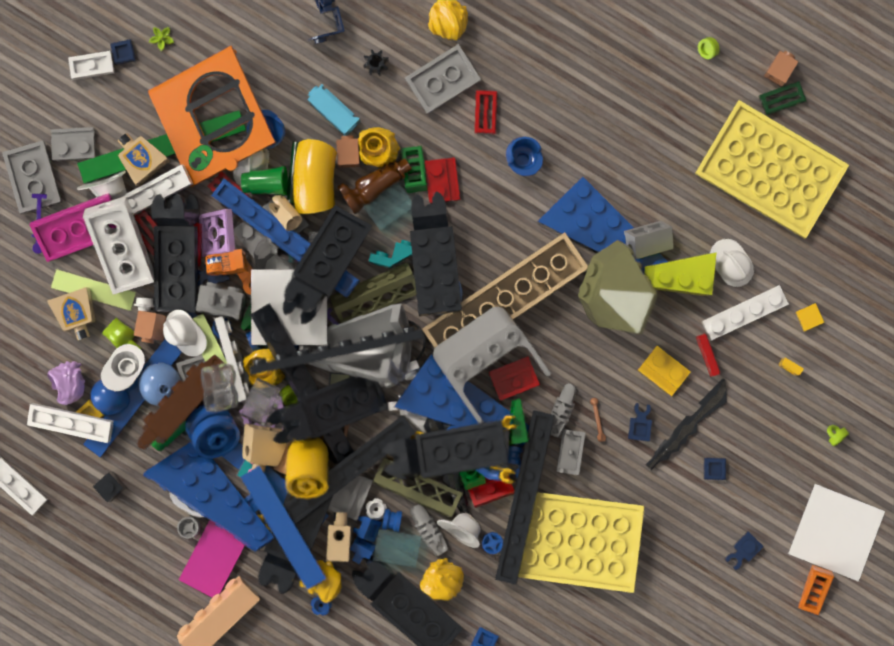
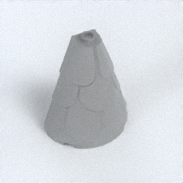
M392 304L339 325L327 327V344L335 347L339 346L340 341L351 339L352 343L361 341L360 337L373 335V338L382 337V332L394 330L395 334L401 333L403 328L409 326L406 312L402 304ZM411 341L305 364L334 373L341 372L380 383L398 384V381L404 380L409 369ZM300 345L297 350L309 348V352L318 350L317 346L320 345Z

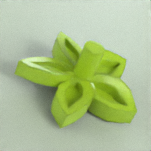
M153 27L155 36L148 42L151 44L158 43V48L162 52L165 44L174 43L173 39L168 36L170 28H164L161 32L158 28Z

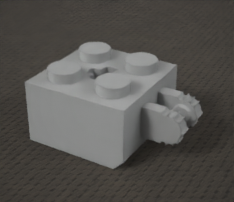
M207 282L206 286L200 285L196 311L202 314L217 317L223 316L224 318L242 321L247 296L239 288L228 286L227 290H223L222 286Z

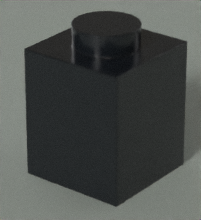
M108 472L93 486L107 503L112 502L127 488L114 472Z

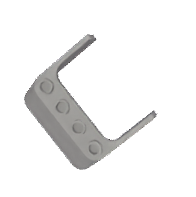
M501 307L489 309L439 344L433 352L435 362L479 424L483 423V421L466 398L463 386L467 380L514 347H526L545 376L551 375L520 328Z

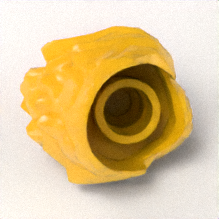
M438 0L437 3H434L429 13V30L434 35L457 41L461 38L467 27L468 12L466 6H462L457 0Z
M373 127L362 130L359 133V157L364 164L382 167L396 160L400 147L395 139L394 132L381 127Z
M269 349L253 351L243 360V368L247 372L249 382L253 387H274L285 378L281 369L251 375L249 365L254 364L253 360L265 357L266 361L275 359Z
M447 558L438 559L435 562H431L428 570L426 569L420 582V588L434 600H452L461 591L464 582V572L461 567L449 563Z
M319 560L317 563L326 579L307 591L309 594L316 592L322 602L329 603L337 597L342 589L341 573L334 569L332 561L325 563L323 560ZM300 580V587L306 588L302 580Z

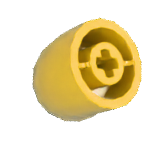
M306 139L298 143L293 173V195L295 210L299 214L322 212L333 208L335 205L334 168L337 152L335 148L323 141Z
M319 437L292 441L288 447L286 462L287 491L299 498H314L324 494L328 488V450L326 444Z

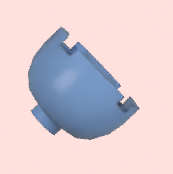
M163 362L149 365L141 372L138 379L139 391L148 403L158 406L157 404L165 395L170 397L174 393L172 388L181 380L180 375L171 365Z

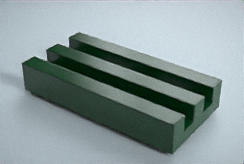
M800 81L758 96L762 102L761 105L764 108L765 116L807 101ZM796 87L798 90L770 101L765 99ZM796 96H800V99L774 107L772 109H769L768 107L781 101Z

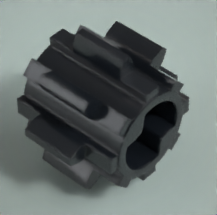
M372 49L370 56L364 55V59L367 62L363 65V68L370 69V76L378 73L380 77L382 70H388L385 63L389 61V58L382 57V50L374 53ZM373 59L381 60L378 67L371 66Z

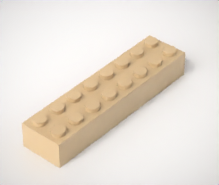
M564 232L462 301V312L443 314L422 328V331L433 347L436 348L493 307L503 308L514 320L587 271L588 266Z

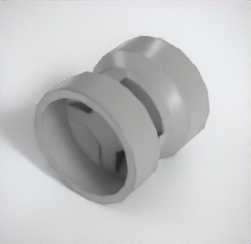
M185 517L179 521L177 531L183 538H193L201 531V523L195 517Z

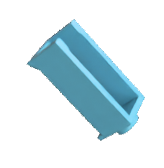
M323 84L319 88L315 86L309 92L308 102L344 136L349 135L360 123V118L355 117L354 113L327 88L325 89Z

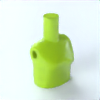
M117 317L102 333L116 348L131 344L141 349L133 341L134 331Z

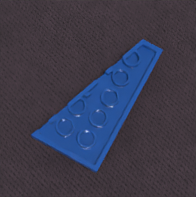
M584 177L537 221L560 234L565 232L569 238L596 252H600L617 240L626 244L624 231L634 228ZM660 253L635 259L636 262H640L642 266L640 270L643 275L645 266L668 262Z
M432 354L429 355L394 405V408L451 426L463 427L479 424L435 362ZM469 381L465 382L463 392L483 423L510 416L509 410ZM525 423V424H526L527 435H528V431H529V427H530V426H529L527 423ZM526 442L517 443V444H512V445H515V446H518V447H523Z
M192 441L144 472V477L153 480L165 491L171 492L178 497V500L203 517H207L215 522L216 526L234 535V538L253 551L257 552L273 541V535L213 458L200 456L195 450Z

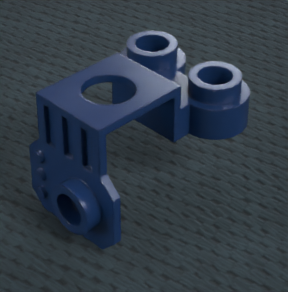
M315 0L320 14L333 11L338 31L308 39L309 42L314 41L315 44L327 41L326 37L345 32L339 7L332 8V2H335V0Z

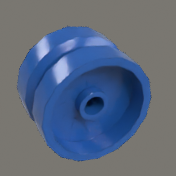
M208 403L198 407L188 416L185 423L186 432L195 450L204 458L224 456L231 452L240 439V431L227 407L220 403Z

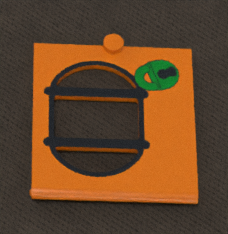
M232 45L148 90L180 165H185L193 182V185L190 187L225 169L229 171L235 170L238 167V162L276 143L236 56L237 51L233 49ZM213 75H223L231 79L230 83L191 103L192 94L196 86L205 78ZM236 88L247 114L205 136L194 111ZM250 121V128L246 137L237 146L230 149H217L210 145L211 141Z

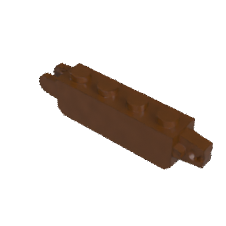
M214 354L206 362H201L198 366L194 364L186 372L188 377L184 382L179 380L172 388L174 393L170 397L165 395L157 404L160 408L155 413L151 411L144 418L145 425L142 428L144 432L137 441V447L144 450L149 448L154 441L165 443L219 382L217 373L224 364L218 356Z

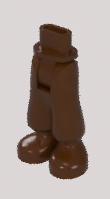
M405 158L398 163L393 161L394 165L388 163L372 173L359 178L355 182L354 189L349 188L344 183L337 186L354 214L361 211L364 206L370 205L385 190L405 178L404 174L412 170Z

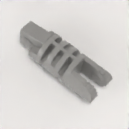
M572 384L564 385L565 387H563L564 389L560 397H557L551 414L555 415L551 435L557 438L560 437L567 425L575 405L573 402L576 397L575 394H577V388Z
M421 504L410 508L411 510L409 511L416 524L415 527L435 556L446 552L448 547L432 516H429Z

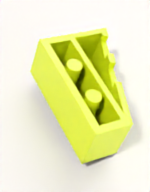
M717 252L645 266L644 275L649 278L655 290L699 296L712 295Z

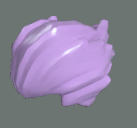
M66 361L65 364L61 363L59 366L48 371L47 377L52 382V389L58 390V403L68 405L76 402L83 396L85 380L79 368L82 366L81 363Z

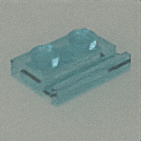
M396 183L385 190L374 202L363 208L379 230L382 231L411 210L412 201L400 184Z
M379 529L373 560L416 567L421 536Z

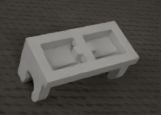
M663 221L624 231L626 245L633 250V257L635 259L673 249L672 226Z
M563 430L556 472L579 475L586 432Z

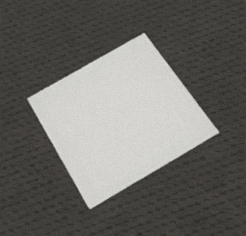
M251 270V313L270 303L293 345L327 344L326 296L315 318L310 323L302 325L300 323V315L303 312L302 308H295L292 313L286 316L282 310L285 300V288L291 280L294 270ZM251 318V345H267Z
M815 484L788 554L859 582L885 511Z

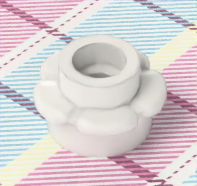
M136 297V304L134 306H138L140 311H151V307H155L153 305L154 298Z
M374 499L367 503L366 514L369 518L380 520L384 517L387 506L383 504L381 499Z

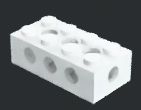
M127 196L86 208L83 218L112 294L153 283L155 279L154 269ZM112 223L115 224L117 227L111 228L107 224ZM120 243L124 245V247L119 248L115 244ZM123 263H129L131 267H126Z

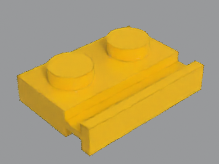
M658 346L653 349L638 369L640 373L670 396H673L675 391L691 373Z

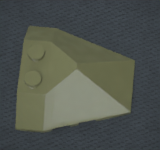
M620 240L615 241L592 257L587 267L584 281L580 286L578 297L588 319L598 327L642 334L657 297V292L649 278L643 275L640 270L642 266L640 262L635 261L633 250Z

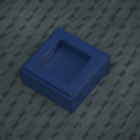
M131 39L110 43L115 65L136 61Z
M704 458L703 479L726 480V458Z

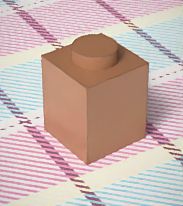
M779 51L764 77L782 87L799 61L795 60V56L790 52Z
M352 135L341 136V140H336L338 167H360L358 138L354 139Z
M138 310L133 336L142 337L141 342L154 344V340L163 341V324L166 322L167 316Z

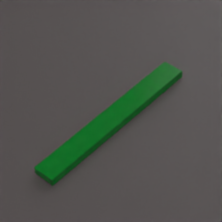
M238 110L199 124L204 135L207 136L242 116ZM243 124L210 143L246 132L245 125ZM167 134L147 140L166 157L176 155ZM124 148L77 163L83 183L88 184L127 171L118 156Z

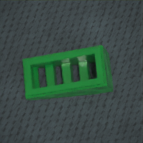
M422 146L401 148L402 160L405 158L409 165L420 163V166L411 167L412 170L404 174L406 192L427 191ZM419 154V158L407 159L406 157ZM421 172L420 175L409 176V173Z
M520 399L512 400L510 416H515L516 418L510 420V425H517V428L509 429L508 445L528 442L522 401Z

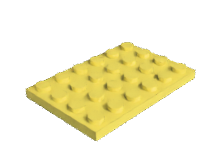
M738 100L695 174L806 239L849 165Z
M538 492L519 577L634 593L644 506Z

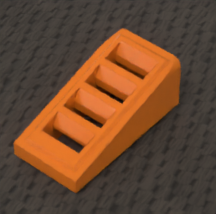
M812 565L798 605L799 609L819 615L834 579L832 571ZM818 575L824 577L825 580L816 578V576ZM813 583L821 585L822 589L813 586ZM810 591L820 594L819 597L810 595ZM808 599L817 602V605L806 603Z

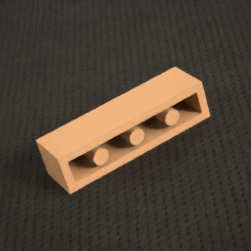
M240 576L230 580L225 587L226 589L221 594H216L205 609H201L195 614L192 622L185 624L179 630L177 635L179 643L182 646H213L260 600L257 592Z

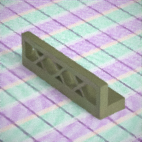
M407 262L358 283L348 298L338 292L331 295L330 300L340 323H344L358 316H364L415 296V278ZM412 282L414 288L408 291L401 290L403 285ZM387 292L393 293L391 298L387 300L381 299L383 294ZM373 301L371 307H362L364 302ZM348 309L354 310L352 315L343 318L341 312Z
M383 458L373 484L421 504L448 518H452L461 498V492L430 478L423 479L422 475L414 478L417 485L408 488L403 485L402 480L393 477L388 479L381 475L386 464L394 463ZM399 479L400 484L393 480ZM418 479H420V480H422V481H425V482L419 484ZM429 483L434 486L436 494L428 497L423 494L420 486ZM447 492L456 495L452 507L444 504L440 495ZM438 496L439 501H437V500H435V499H432V498Z

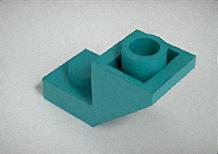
M401 240V243L396 242L392 258H388L389 254L376 251V254L371 253L369 263L392 268L412 256L411 242Z

